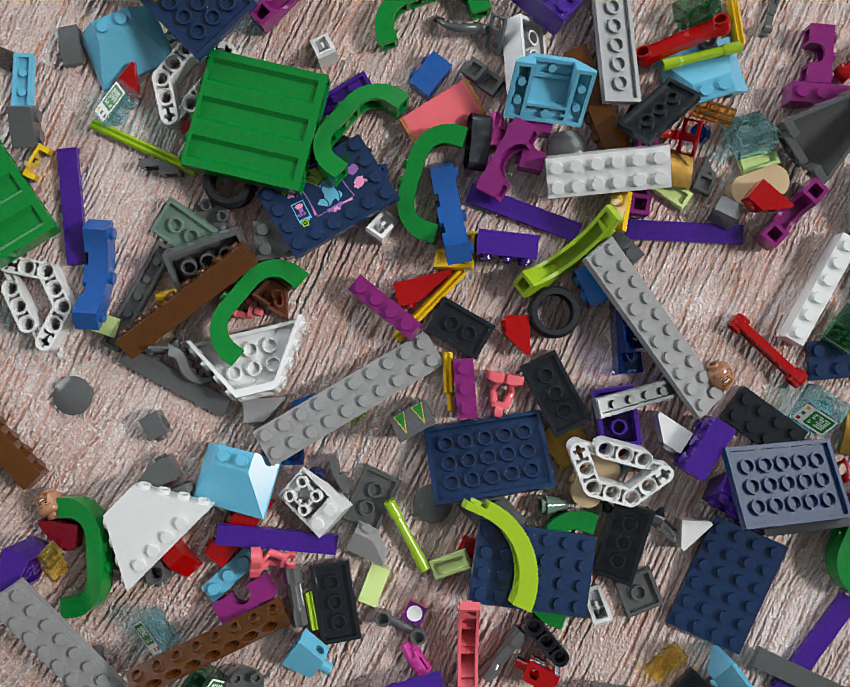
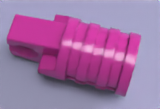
M499 112L490 113L491 134L489 149L496 150L498 142L505 135L504 117Z
M410 639L400 646L406 661L410 664L417 677L426 675L432 669L431 664H429L421 649L414 645Z

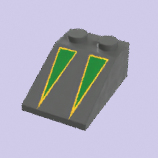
M418 397L409 402L410 407L404 410L400 407L392 412L393 416L390 417V421L400 443L436 423V418L425 399L420 400Z

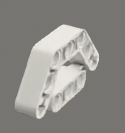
M221 41L214 48L238 54L230 42ZM180 42L152 75L161 121L172 130L179 129L183 121L194 112L195 108L192 110L189 108L192 103H195L196 94L200 92L201 88L199 79L180 104L176 85L195 64H205L206 57L199 62L191 53L186 54L187 49ZM176 63H180L177 69H173ZM163 78H167V81L165 83L160 84V81ZM171 96V100L168 103H164L165 98Z
M19 257L11 262L18 264L17 267H12L8 264L0 269L7 279L1 285V292L20 331L32 333L35 338V345L39 350L56 351L61 346L73 323L71 312L77 300L60 266ZM32 264V265H33V269H32V271L29 273L28 268H29V266ZM52 268V274L48 276V269ZM20 275L40 279L52 304V309L45 322H43L34 300ZM14 285H16L15 293L12 292ZM58 285H60L61 291L59 294L56 293V287ZM24 302L25 308L23 311H21L20 307L21 304ZM66 303L69 304V310L67 312H65L64 305ZM32 320L33 327L30 329L29 322ZM57 320L60 322V327L58 329L55 328V322Z
M597 436L592 442L579 437H572L566 444L580 486L586 495L627 507H635L669 483L674 477L673 469L665 461L653 459V456L644 447L606 436ZM607 443L606 449L600 451L599 446ZM579 445L578 449H579L581 455H578V454L576 453V451H575V450H576V447H575V446ZM621 449H626L624 455L618 456ZM590 454L643 470L626 482L599 476ZM641 454H645V458L638 461V457ZM588 463V467L585 470H580L582 464ZM649 480L648 485L642 487V483ZM589 482H595L593 487L586 488ZM609 487H614L611 493H606ZM633 492L630 498H625L627 493Z

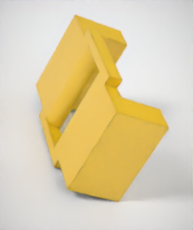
M39 143L22 175L38 182L41 177L34 174L33 171L39 163L43 152L52 156L55 151Z

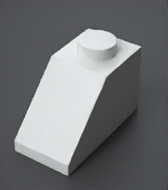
M654 411L653 418L658 441L664 444L662 448L671 454L674 451L681 453L693 433L663 413Z

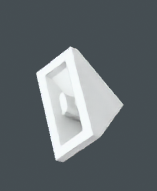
M327 33L309 40L321 69L339 61L336 49Z
M382 210L366 227V234L383 245L399 222V219L386 210Z
M677 517V547L685 551L713 525L712 522L705 518Z
M600 584L590 587L587 604L588 617L594 627L614 621Z

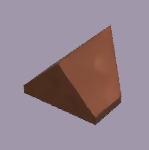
M267 279L251 297L288 320V286L278 279Z

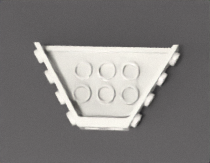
M300 314L296 320L229 335L232 341L244 350L232 367L217 355L211 340L193 343L191 340L186 342L190 345L188 350L195 358L199 356L203 360L200 364L208 372L212 370L215 374L213 376L214 380L220 386L224 384L227 387L225 392L232 400L237 398L240 402L278 394L281 388L285 387L287 383L286 374L288 369H291L293 366V355L299 349V338L306 329L307 321L303 314Z
M145 481L134 484L103 515V525L108 530L109 544L114 549L115 563L120 568L121 582L126 587V591L215 502L210 501L206 497L196 498L190 496L187 492L177 493L171 491L168 487L151 486V483Z

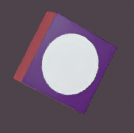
M410 598L401 618L420 626L428 607Z

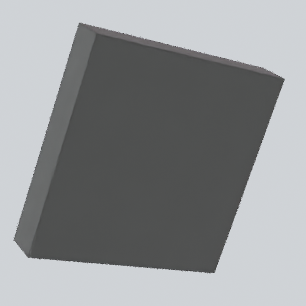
M649 566L636 571L631 587L612 580L627 618L664 604Z

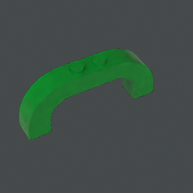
M384 0L375 18V33L380 53L399 46L394 25L402 13L438 0ZM460 0L466 6L471 21L490 15L491 5L489 0Z
M388 84L364 85L351 92L343 101H340L336 105L335 110L323 119L314 136L313 151L316 167L328 183L336 188L348 175V163L336 156L332 148L352 124L369 110H382L398 119L409 106V94Z
M457 124L434 126L425 131L416 140L409 158L405 157L403 163L405 172L403 177H399L397 188H400L398 192L400 200L397 201L398 214L405 228L422 241L434 244L439 228L438 224L420 218L414 206L427 157L435 148L440 146H451L462 150L468 127Z
M272 259L258 263L247 271L243 277L241 276L232 283L234 285L233 289L230 292L226 290L220 296L219 300L221 303L215 309L210 322V340L217 355L232 367L244 352L230 338L227 327L228 321L260 282L266 279H278L294 291L308 276V273L292 262Z
M66 495L56 498L58 505L57 518H72L78 521L83 527L86 536V588L83 593H71L60 598L61 616L63 618H76L98 608L107 599L113 584V548L109 544L108 530L103 525V515L105 514L103 508L89 497Z
M850 526L833 528L825 549V565L830 578L838 587L849 593Z
M568 508V510L558 511L549 517L542 528L560 531L581 530L593 534L599 515L594 511L584 508ZM533 611L544 623L562 630L566 615Z

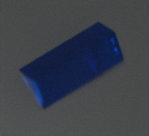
M609 299L613 376L642 373L641 353L647 351Z

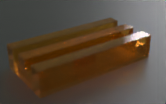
M709 101L696 105L692 116L730 128L737 109Z

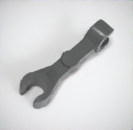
M769 0L770 6L766 13V20L761 28L760 36L767 38L768 34H771L773 30L772 22L780 0Z

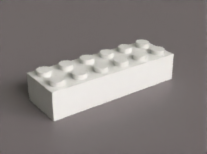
M668 143L550 155L545 158L548 199L672 187L671 155Z

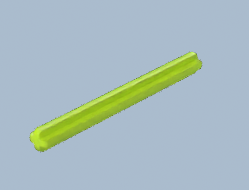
M93 119L90 124V128L162 162L171 164L190 175L196 176L198 172L186 170L180 164L179 157L97 119Z

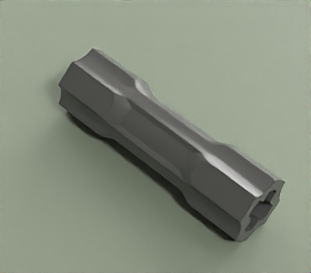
M296 563V567L293 569L282 568L290 608L291 626L293 628L303 627L309 623L301 583L300 566Z
M514 624L491 656L486 658L478 668V674L485 681L491 683L513 652L527 639L528 635L523 629Z

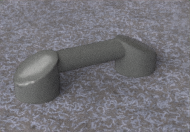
M381 609L376 613L375 623L379 627H387L389 624H392L411 634L410 640L414 645L420 646L425 643L426 631L423 627L412 626L392 616V612L388 609Z

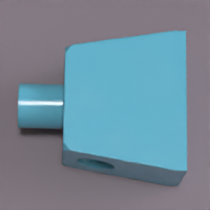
M306 628L289 648L282 662L283 666L308 678L312 677L317 670L328 675L333 667V664L325 659L329 651L328 646Z

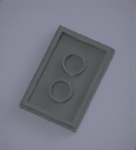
M366 463L349 499L353 505L341 518L358 525L359 521H362L379 530L387 513L384 502L394 498L402 480Z

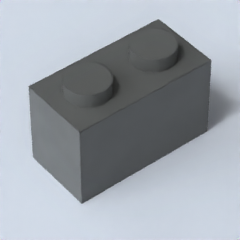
M39 105L7 106L12 147L36 148L39 143L44 145L45 134L41 127L42 113L39 110Z

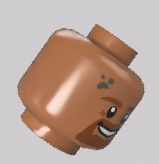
M714 360L707 365L709 382L713 387L726 390L733 385L735 374L727 362Z
M47 489L38 494V497L35 499V506L40 517L48 518V520L57 518L58 505L56 498L62 497L59 491Z

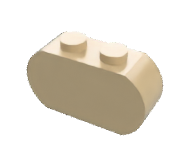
M777 164L769 165L731 180L726 186L725 197L744 205L741 199L756 182L765 179L783 195L789 188V175L783 167Z
M590 454L599 476L614 480L620 474L619 463ZM588 463L582 464L580 470H585L588 467ZM574 470L570 474L567 484L570 498L581 507L591 508L597 506L601 499L586 495L580 486ZM589 482L586 488L593 487L595 482Z

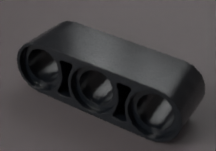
M470 113L467 120L468 132L465 140L463 166L466 170L484 172L487 168L489 156L491 116Z
M535 613L527 614L524 617L523 624L528 635L555 666H566L569 662V654L564 645ZM537 621L538 625L535 628L528 627L529 623ZM545 636L551 637V639H550L549 642H547V643H542V642H541V640L543 639V637H545ZM557 652H563L562 657H554Z

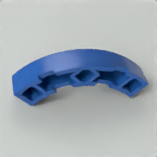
M452 161L430 164L429 171L434 194L438 195L435 206L447 264L452 265L472 261L471 254L474 253L473 241L469 242L464 225V222L467 221L466 212L461 210L456 183V178H459L457 166L454 167Z
M88 219L82 228L84 252H88V263L84 265L82 285L85 286L83 295L78 296L71 314L75 329L100 330L102 324L107 320V310L113 284L117 280V275L114 272L117 231L113 227L112 220Z

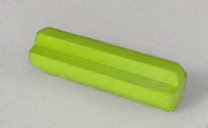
M313 590L306 591L304 598L309 627L311 631H315L320 628Z

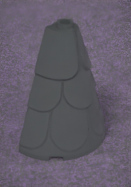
M850 90L839 93L837 97L815 104L811 108L788 116L776 125L779 128L776 131L777 138L789 158L798 168L802 167L803 170H807L806 175L809 178L817 177L823 184L832 178L843 160L850 153Z

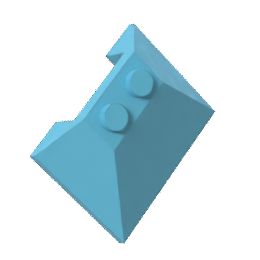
M127 6L92 21L80 37L103 91L112 88L130 62H136L139 77L157 69L172 52L158 19L144 6Z
M730 36L717 40V45L721 46L731 43ZM697 46L669 57L686 55L702 50ZM736 54L691 63L667 71L662 70L661 60L656 62L662 83L670 77L702 94L701 100L696 105L724 96L731 98L748 92Z
M532 53L516 59L503 117L514 119L516 116L527 121L581 127L597 70L574 58Z
M209 442L193 497H206L210 501L215 502L213 506L265 520L281 462L273 467L267 456Z
M712 644L708 665V674L712 678L710 680L712 686L753 687L737 664L718 645Z

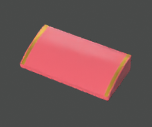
M467 78L403 116L399 121L414 145L416 140L425 131L434 126L457 124L467 127L470 113L486 115L473 88Z

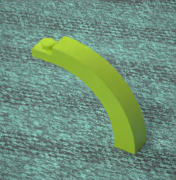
M611 204L606 205L575 239L548 259L522 271L513 282V285L524 298L550 286L580 265L588 254L607 238L611 237L623 218Z
M471 497L470 501L464 498L461 504L463 508L493 522L507 539L514 560V581L508 601L512 605L531 613L538 590V566L529 537L517 520L500 506L485 499L483 506H481L483 502Z

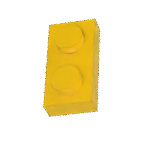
M631 191L615 192L610 195L609 204L623 218L615 228V232H626L633 193Z

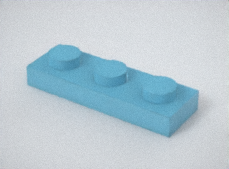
M33 53L13 54L11 106L34 105L37 56Z
M244 547L201 587L213 602L249 571L250 550Z

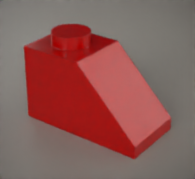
M765 179L756 182L741 199L744 207L754 213L783 212L794 206L791 201Z
M529 315L504 316V320L500 322L501 332H504V336L524 355H530Z
M181 538L161 557L162 561L170 569L187 578L203 564Z

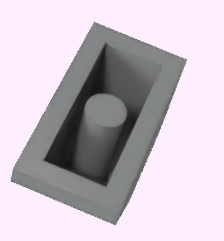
M286 396L262 397L243 401L244 423H250V426H262V422L268 421L286 401Z
M359 521L346 549L382 566L388 550L378 529L370 524Z

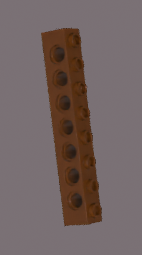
M277 597L125 671L128 687H164L290 625L291 621L280 597Z

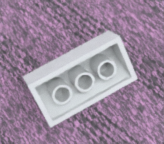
M517 14L507 19L503 42L507 96L516 59L532 53L546 54L544 28L533 18L522 14Z

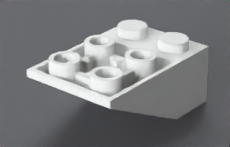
M305 467L300 469L278 495L319 538L328 533L353 505L339 490Z

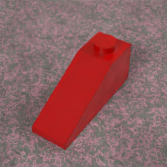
M451 269L393 283L399 306L404 307V310L415 308L416 303L423 300L452 275Z

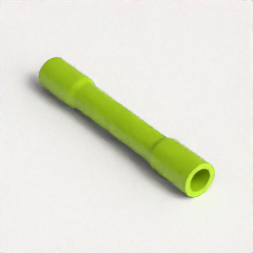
M739 40L686 55L661 59V68L663 71H667L691 63L741 53L743 49L742 43Z
M395 499L387 500L384 502V506L411 552L420 573L427 571L430 565L416 543Z

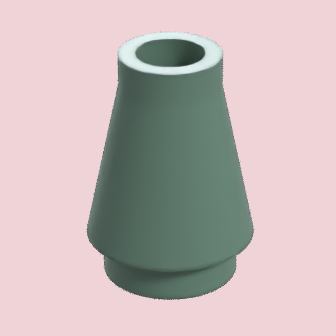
M547 495L538 498L540 513L548 515L561 510H568L567 498Z

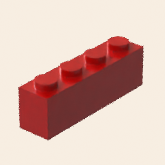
M272 498L270 499L267 511L275 502ZM231 511V519L228 522L225 520L223 523L256 526L261 519ZM212 536L205 545L208 548L204 554L223 568L239 547L215 545L216 538Z

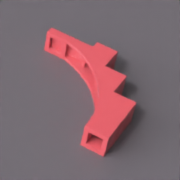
M471 600L459 603L457 618V687H478V641L481 605L480 602H473Z

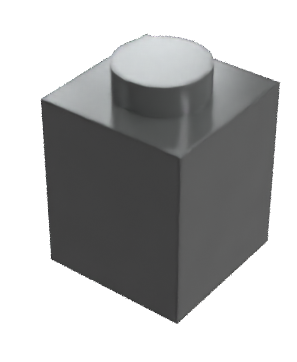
M721 195L708 220L730 230L734 224L738 225L742 219L743 214L740 212L744 205Z

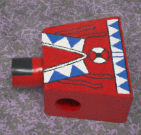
M533 654L530 655L529 660L517 656L513 667L523 671L522 679L534 687H556L560 679V667Z

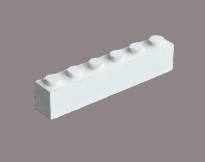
M843 232L832 236L776 336L777 338L792 346H804L850 263V235Z

